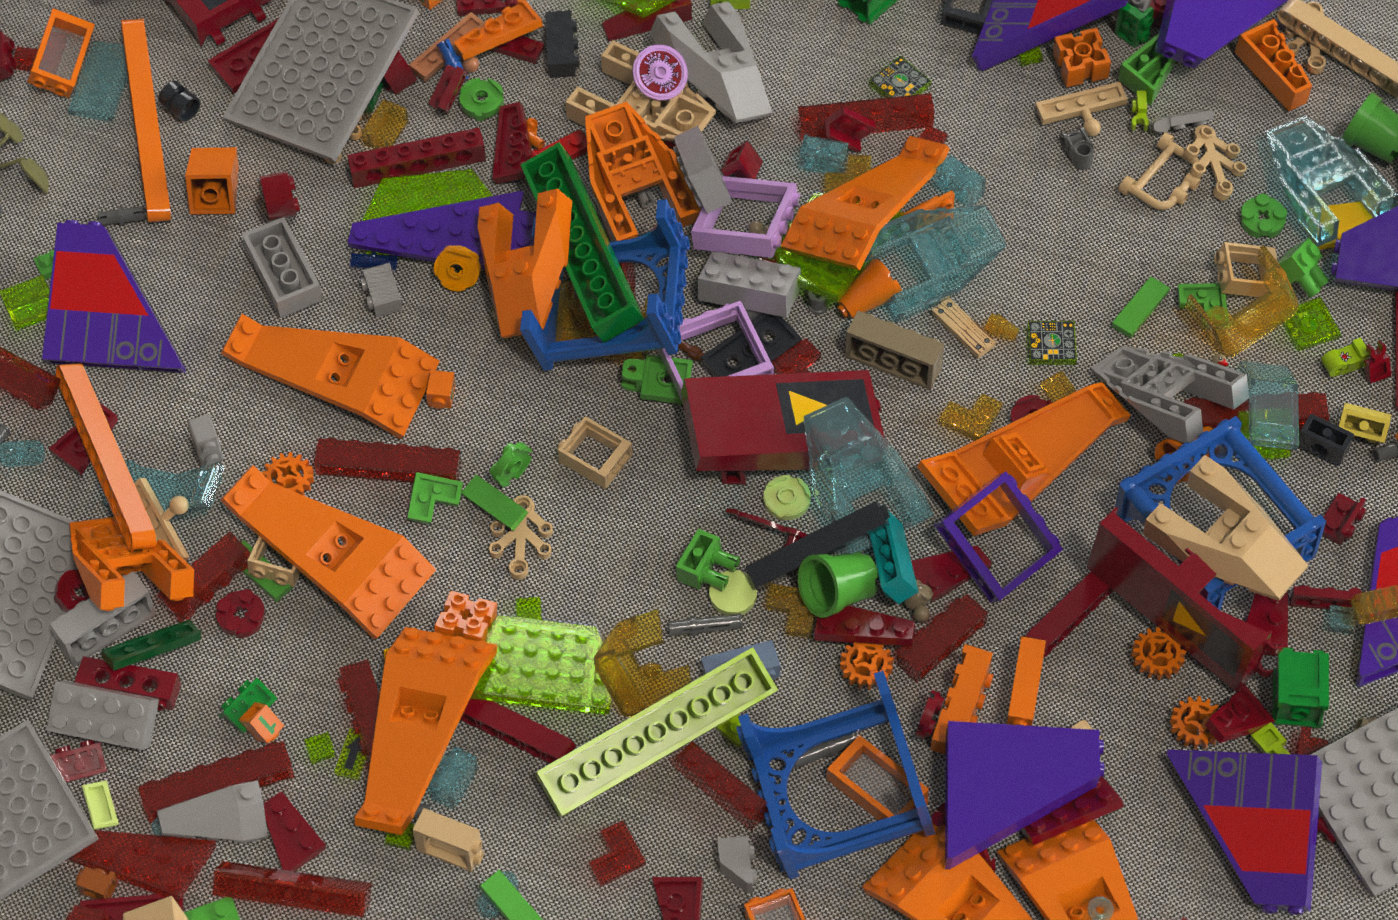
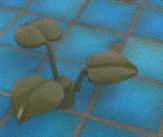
M0 112V130L5 133V136L0 141V147L9 137L15 143H20L23 140L21 129L16 123ZM20 157L0 164V169L19 163L23 171L40 187L44 194H47L49 187L47 173L33 159L28 158L25 160V158Z

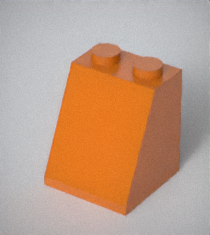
M237 147L191 148L185 174L190 215L235 214L239 170Z

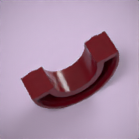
M286 171L259 176L269 222L282 217L285 219L297 217L296 212H300L297 197L293 198L292 191L296 190L293 176L288 175Z

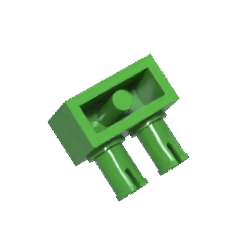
M1310 238L1288 250L1271 268L1284 287L1293 282H1298L1308 295V298L1316 295L1321 290L1320 288L1329 281V278L1326 277L1317 265L1322 254Z
M698 528L676 565L677 579L679 582L698 590L702 584L707 583L724 591V586H727L729 582V576L711 569L715 564H718L735 572L736 567L739 566L740 557L722 551L720 537Z

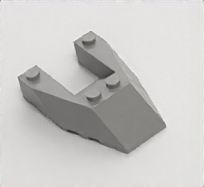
M729 2L711 5L703 25L721 48L720 50L710 52L703 50L676 12L657 15L649 35L657 45L669 46L683 57L688 70L686 83L691 82L698 88L697 92L701 96H708L716 103L715 107L735 123L772 115L773 112L741 18Z
M1121 346L1091 368L1092 373L1168 437L1183 443H1191L1203 433L1201 409L1172 398L1178 392L1183 390L1231 409L1237 408L1249 398L1246 374L1192 354L1178 357L1172 356V352L1168 351L1153 354L1150 353L1149 349Z

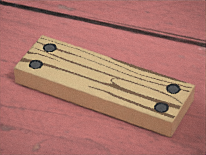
M947 298L932 309V315L978 359L996 346V342L950 298Z

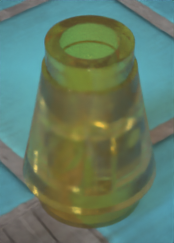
M991 313L984 327L988 334L1015 341L1020 331L1019 328L999 313L997 315Z

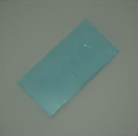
M93 41L68 109L70 115L113 121L128 79L124 45Z

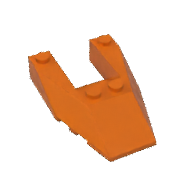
M627 101L585 116L590 185L611 242L638 237V232L622 197L657 184L670 207L674 208L676 219L678 222H681L682 227L696 222L701 208H699L694 198L692 189H689L685 181V176L680 168L681 166L675 152L663 143L661 137L647 126L646 121Z
M559 189L538 193L534 245L511 250L513 214L500 203L479 207L478 233L486 277L501 337L503 338L522 335L520 331L522 311L532 310L541 328L544 330L553 302H551L553 293L560 286L561 280L559 277L563 267H566L568 264L572 200Z
M115 517L69 522L73 559L91 601L100 610L111 611L117 607H124L125 579L121 575H128L132 571H142L170 600L180 601L185 597L193 596L194 569L166 541L157 540L154 548L128 550Z

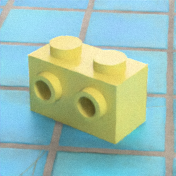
M1344 403L1339 427L1354 433V437H1363L1366 441L1372 443H1385L1391 414Z

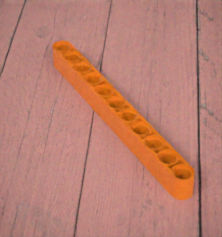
M144 19L121 20L147 221H171Z
M82 363L57 365L56 380L128 550L154 548L156 545L154 528Z

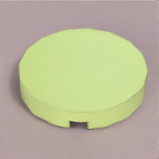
M782 475L775 477L766 485L763 495L764 506L772 516L780 520L799 518L806 513L810 506L811 493L809 487L798 477Z
M740 570L721 572L720 574L729 576V582L727 586H724V591L710 585L709 597L712 606L724 615L738 613L742 615L747 613L757 601V589L750 576Z

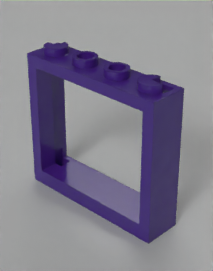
M1007 472L995 476L934 525L990 603L1003 599L1063 550L1059 545L1060 542L1057 536L1048 530L1044 518L1035 512L1031 506L1030 499L1021 493L1017 487L1016 480ZM999 486L1047 551L1002 588L954 523Z

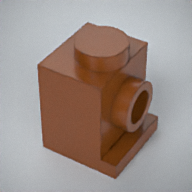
M85 867L84 870L81 869L76 877V886L79 893L93 900L111 898L119 884L114 872L110 871L108 875L99 868H94L93 870Z

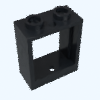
M946 0L942 10L941 25L980 35L993 0L986 1L982 14L952 7L954 0Z

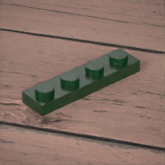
M186 620L103 649L102 658L113 670L121 669L201 640V631L190 620Z

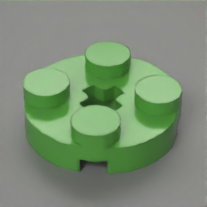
M474 78L466 82L460 90L461 109L477 121H483L499 112V107L504 105L503 89L492 79L487 78L488 81ZM478 96H480V97H485V96H486L485 100H483V101H479L477 97H478Z
M1259 194L1257 197L1246 201L1242 206L1240 214L1241 226L1245 232L1256 238H1261V236L1275 237L1284 229L1287 210L1280 202L1269 197L1267 194ZM1259 215H1266L1268 220L1265 218L1259 219Z
M523 442L515 445L512 443L507 444L502 451V457L489 471L494 481L502 487H506L511 484L509 480L513 477L518 479L531 462L532 457L528 454L532 452V449Z

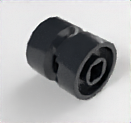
M178 81L167 83L162 88L158 97L159 103L182 122L192 119L201 105L200 99Z

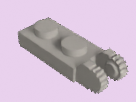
M1201 109L1153 118L1149 121L1148 129L1152 132L1161 133L1167 132L1171 126L1175 130L1186 128V124L1193 122L1194 126L1207 124V120L1214 119V114L1212 110Z

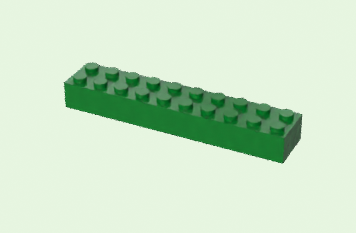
M556 143L520 164L536 202L538 193L559 189L572 200L568 264L565 268L591 327L599 338L605 343L645 320L572 158L561 143Z

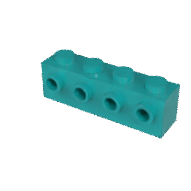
M889 512L890 518L887 520L890 525L871 534L870 538L882 591L886 597H891L900 604L917 594L918 588L903 524Z

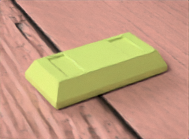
M107 780L82 785L93 829L119 825Z

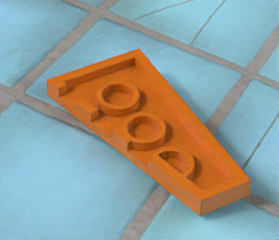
M517 0L518 4L512 8L506 7L502 10V15L496 19L491 17L485 21V25L482 28H474L454 41L455 50L463 60L472 58L542 27V19L526 0Z

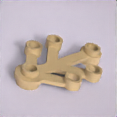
M1307 3L1309 6L1316 9L1320 13H1324L1322 6L1319 3ZM1285 26V37L1289 39L1295 38L1297 33L1289 32L1288 30L1291 29ZM1299 36L1286 45L1288 48L1295 49L1292 51L1296 56L1299 48L1308 40ZM1310 42V57L1308 58L1307 69L1311 74L1318 75L1324 71L1326 60L1320 55V49Z
M1200 125L1194 131V143L1186 147L1184 155L1188 159H1196L1202 146L1205 147L1206 153L1199 162L1193 164L1190 172L1194 177L1200 178L1210 163L1217 182L1213 189V194L1219 200H1228L1233 193V185L1225 179L1221 165L1229 169L1233 175L1237 177L1243 176L1247 166L1241 161L1234 163L1227 158H1237L1240 153V147L1234 143L1226 144L1216 137V132L1211 127ZM1215 147L1225 152L1227 157L1216 151Z
M526 495L517 496L513 500L521 507H527L526 510L528 512L514 531L511 530L504 535L506 526L500 521H494L490 525L491 534L494 537L503 536L497 542H492L489 545L491 557L500 558L504 554V549L516 540L515 559L509 564V573L512 578L517 580L524 579L529 573L528 563L525 560L526 540L537 549V554L541 559H548L552 555L551 545L543 542L527 527V519L538 527L539 535L543 538L552 536L553 526L550 522H545L534 511L535 504ZM495 527H501V528H502V529L499 530V531H495V530H494ZM543 528H549V529H550V530L547 531V532H543V531H542ZM494 548H500V551L494 552L492 550ZM542 549H548V550H549V551L546 552V553H542V552H541ZM518 569L523 570L521 573H516L515 571Z

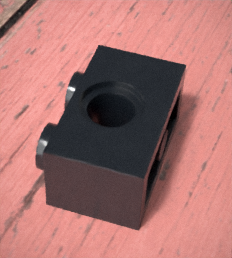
M1310 414L1300 431L1297 446L1340 466L1350 449L1354 433Z

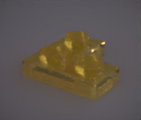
M849 155L848 173L825 172L824 194L870 171L871 156Z
M983 393L972 410L950 401L939 418V424L976 441L986 436L1000 413L1003 403Z
M770 584L766 609L789 613L786 628L787 635L810 638L815 615L805 606L799 588Z

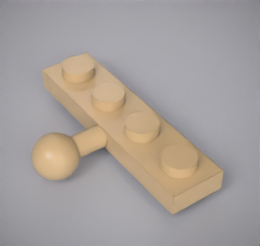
M1117 82L1036 102L1035 109L1042 125L1082 115L1085 122L1083 127L1087 135L1093 137L1099 134L1101 125L1098 120L1092 118L1091 113L1126 105L1128 98L1121 83Z
M139 478L134 484L154 528L156 541H166L186 561L190 557L169 520L175 515H182L187 512L189 508L188 500L183 496H175L170 501V507L164 511L147 479Z

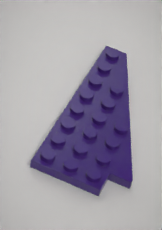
M517 191L352 223L348 247L435 262L438 254L446 246H463L478 254L481 270L485 271L478 233L479 207L500 203L513 214L511 250L534 245L532 228L536 213L521 210L524 191Z

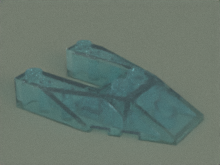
M1301 116L1266 131V138L1281 185L1305 233L1317 247L1337 239L1339 219L1318 194L1345 184L1373 218L1397 207L1398 194L1363 152L1358 148L1352 149L1339 136L1333 137L1327 133L1326 128L1307 116Z
M986 205L963 206L955 209H918L888 222L879 231L864 262L907 244H910L928 280L894 294L884 303L896 324L960 292L1007 244Z
M847 396L804 416L806 441L810 457L809 467L813 483L812 492L827 525L855 512L851 500L884 485L887 486L905 528L914 526L934 516L923 491L899 453ZM865 537L839 551L840 554H848L863 550L871 545L868 538Z

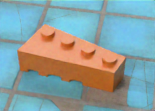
M1273 19L1240 34L1234 53L1288 111H1291L1306 104L1312 84L1302 66L1295 61L1294 52L1287 47L1285 43L1286 38L1283 33H1279L1277 29L1278 24Z
M964 644L961 664H957L952 683L954 687H949L944 704L946 708H942L932 737V751L946 755V729L948 721L977 723L978 716H975L977 709L982 710L986 695H983L985 688L990 689L994 677L993 674H990L992 652Z

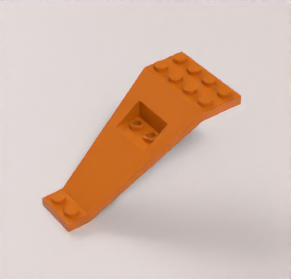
M909 136L900 155L801 206L781 247L784 251L860 271L879 231L941 168L950 150L946 144Z
M244 314L239 316L220 353L245 368L358 414L399 439L404 437L428 387L430 371L436 370L440 362L401 337L265 326ZM340 357H343L346 363L342 362ZM331 376H334L337 382L333 381Z
M1100 382L1067 395L955 451L921 460L917 468L952 510L995 476L1003 472H1007L1016 480L1017 487L1021 493L1025 494L1032 502L1111 426L1127 422L1131 415L1104 383ZM999 486L959 519L970 533L975 536L1007 526L1019 515V512Z
M254 465L249 467L220 499L237 518L338 603L373 639L378 638L436 571L430 562L403 535L274 484ZM338 538L342 539V546L339 545ZM323 555L328 557V562L323 560Z
M405 627L385 657L365 802L354 817L355 826L398 835L404 833L417 811L479 679L497 654V644L466 639L460 636L445 635L439 632H429L417 628Z
M933 824L935 834L927 837L924 831L914 833L862 886L866 894L901 912L911 920H1033L979 853L951 869H945L944 825L937 827Z
M1095 820L1034 846L1025 838L997 851L998 859L1020 884L1046 920H1138L1111 839Z

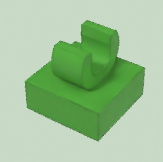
M54 250L34 258L43 281L51 278Z

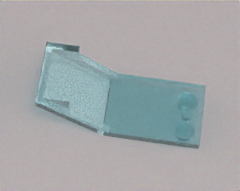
M1240 361L1239 372L1247 375L1249 387V442L1257 446L1297 450L1299 447L1298 383L1287 366Z
M132 460L125 461L133 482H136L139 478H146L164 511L170 507L169 504L173 497H185L189 502V508L182 515L210 508L215 499L216 489L222 481V474L225 468L222 464L216 462L174 474L142 467ZM104 495L101 504L105 507H110Z

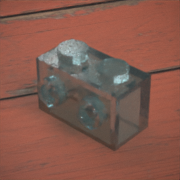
M804 135L800 150L799 169L844 177L848 161L849 143Z
M949 155L936 168L935 185L945 192L952 190L955 193V199L967 207L971 208L984 195L986 178L952 155Z
M455 746L450 754L447 753L441 763L442 768L438 774L435 773L429 783L432 800L453 810L478 771L477 757Z

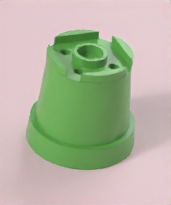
M1371 92L1351 120L1340 142L1350 147L1356 146L1391 165L1393 159H1396L1398 156V114L1385 105L1381 97Z
M859 551L833 556L828 554L810 555L802 561L799 567L798 587L801 598L812 614L820 618L829 617L839 613L844 607L872 598L878 590V586L875 587V579L879 578L878 570L872 558L867 554H861Z

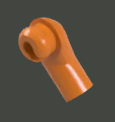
M528 118L526 122L530 143L539 150L543 148L545 141L537 136V120Z

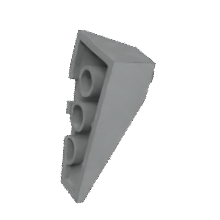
M258 781L232 785L157 811L161 833L164 836L184 838L198 836L208 837L214 841H219V839L234 840V843H247L268 838L264 803Z

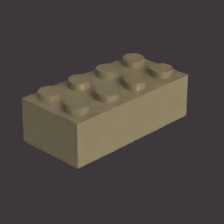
M857 311L846 332V358L929 390L932 389L942 370L944 343L935 338H928L918 334L914 330L897 326L891 321L876 318L870 313Z

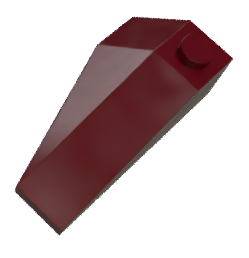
M640 0L602 22V26L608 42L651 31L657 15L676 12L683 22L691 21L692 3L691 0Z

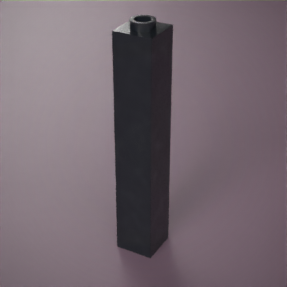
M875 501L746 566L755 588L762 590L798 572L802 561L810 555H831L889 526L890 524L887 520L890 518L889 512L884 504L880 506Z

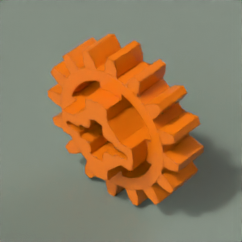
M289 452L288 457H284L283 453H280V459L277 460L272 457V464H265L266 471H262V474L270 482L273 483L272 479L274 477L277 485L304 496V490H311L310 483H314L313 468L309 465L308 459L302 460L301 454L294 458L292 452ZM299 470L303 472V477L299 473Z
M1159 627L1156 628L1154 633L1149 628L1146 630L1145 635L1140 633L1132 646L1134 649L1131 656L1135 657L1133 664L1141 665L1139 672L1147 671L1148 678L1155 674L1158 680H1161L1162 675L1169 679L1172 672L1178 674L1180 667L1183 666L1185 661L1183 658L1186 651L1181 650L1182 647L1165 632L1161 633Z
M853 643V647L845 646V653H841L840 670H843V678L850 677V685L856 682L858 683V689L866 685L868 690H871L872 684L877 686L874 673L878 672L877 669L881 666V663H883V667L880 671H884L888 681V674L893 672L892 665L894 659L890 657V649L884 650V644ZM854 656H856V659H854L853 663L850 664L851 659Z
M1198 696L1196 701L1188 697L1186 704L1183 701H1179L1178 708H1173V716L1170 718V724H1172L1171 733H1177V741L1185 740V747L1191 743L1193 748L1197 750L1198 744H1201L1204 749H1207L1208 742L1213 745L1216 744V738L1211 732L1207 733L1208 728L1205 726L1208 719L1219 708L1218 704L1210 705L1211 699L1208 698L1206 702H1202L1201 696ZM1187 712L1188 715L1181 720V717Z

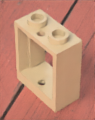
M1224 242L1220 249L1216 251L1214 262L1217 264L1218 283L1221 286L1222 293L1273 299L1282 287L1281 281L1271 269L1278 262L1275 248ZM1231 261L1258 264L1261 281L1234 278Z
M586 416L580 423L577 422L573 426L569 437L563 439L557 448L561 464L604 489L610 485L633 455L632 443ZM587 435L614 450L600 470L572 455Z
M259 536L247 560L249 574L258 579L274 580L279 585L288 584L295 587L301 572L294 566L290 570L262 562V556H264L269 544Z
M423 808L413 828L417 851L472 872L475 865H479L484 856V851L482 850L483 841L480 838L479 829Z

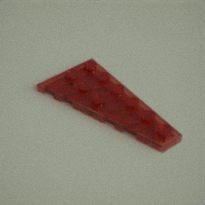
M94 830L99 840L67 860L93 870L94 868L102 869L108 875L110 871L114 872L119 880L166 898L172 896L176 902H179L217 845L215 840Z

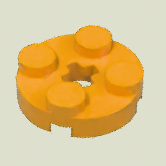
M446 246L438 254L434 263L435 276H438L441 280L440 283L445 288L452 291H463L473 286L481 272L478 254L463 246ZM458 264L463 268V270H460L459 273L455 272V268L451 267V265Z

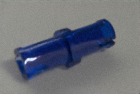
M351 252L350 267L371 268L390 263L391 269L397 270L398 257L397 255H377V252H372V254Z

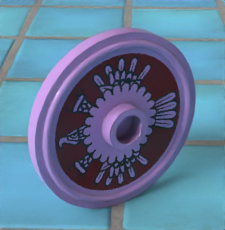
M652 45L645 48L636 57L633 63L632 76L636 87L643 95L653 100L664 101L674 98L683 90L687 82L688 70L683 57L675 49L666 45Z

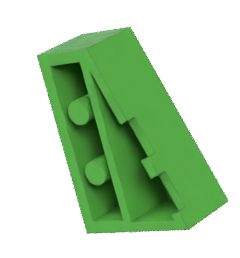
M1159 33L1121 64L1118 78L1120 82L1135 94H1137V91H1146L1147 103L1150 106L1176 63V60L1166 58L1162 54L1155 52Z

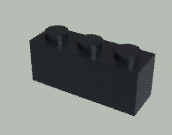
M571 10L545 12L549 78L575 77V68L580 67L579 54H574V50H578V37H573V32H577L576 19H572Z

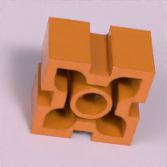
M1097 28L1080 31V36L1073 37L1072 33L1055 37L1053 56L1058 67L1062 66L1061 75L1066 87L1083 84L1086 78H1090L1092 82L1109 78L1111 60L1106 48L1102 49L1103 41Z
M450 591L444 604V612L440 613L435 623V632L487 642L488 635L491 636L497 622V602L481 598L474 602L469 600V595Z

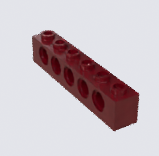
M480 127L347 155L354 189L486 161L485 146Z

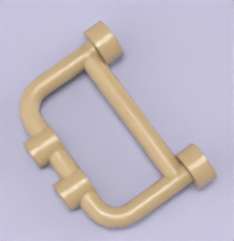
M1165 132L1156 146L1163 152L1137 181L1130 176H1126L1121 182L1118 191L1125 196L1131 193L1157 210L1170 209L1176 203L1182 206L1189 196L1186 191L1189 188L1195 191L1201 183V179L1194 177L1190 172L1185 176L1179 187L1172 191L1166 201H1159L1141 189L1173 153L1192 165L1195 162H1199L1200 159L1197 157L1193 160L1188 159L1184 155L1185 149L1173 142L1174 136Z

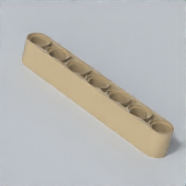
M1288 0L1278 11L1277 18L1284 26L1398 98V62L1302 0Z

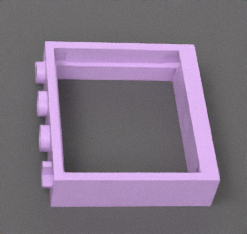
M722 176L731 198L779 202L780 205L766 235L713 229L723 206L708 214L703 206L691 230L693 249L773 258L777 247L781 246L782 236L787 233L789 221L793 220L794 210L799 206L800 193H797L796 183Z
M741 300L732 304L727 303L713 311H705L700 316L692 319H684L683 324L680 325L679 331L682 341L737 320L758 365L729 376L774 374V367ZM665 348L657 349L682 400L681 390L683 381L675 364Z

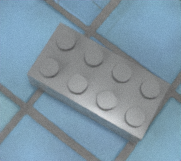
M699 126L675 136L676 146L673 149L685 176V181L689 189H692L699 208L704 206L708 214L732 202L717 162Z
M284 217L242 233L245 250L280 318L323 301L320 284Z
M713 251L698 277V300L725 305L741 300L746 310L787 317L801 290V268L731 255L724 252Z
M134 571L122 576L125 579L124 607H117L111 611L100 610L89 598L78 603L75 608L66 614L57 616L50 623L57 646L73 667L81 663L83 656L90 657L156 615L150 593Z
M66 680L56 681L46 731L140 750L148 749L151 746L159 699Z

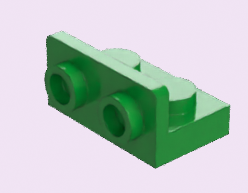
M1127 2L1126 6L1119 9L1115 35L1133 48H1136L1141 43H1145L1151 35L1150 28L1154 20V8L1150 6L1142 13L1138 8Z
M258 678L251 682L247 679L237 689L240 692L235 699L230 696L220 706L223 711L218 716L221 719L225 717L241 734L245 733L247 729L239 719L255 702L266 704L270 707L278 699Z

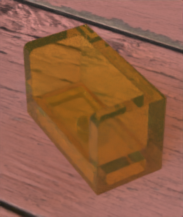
M383 99L361 131L363 145L373 149L393 146L409 122L407 109Z

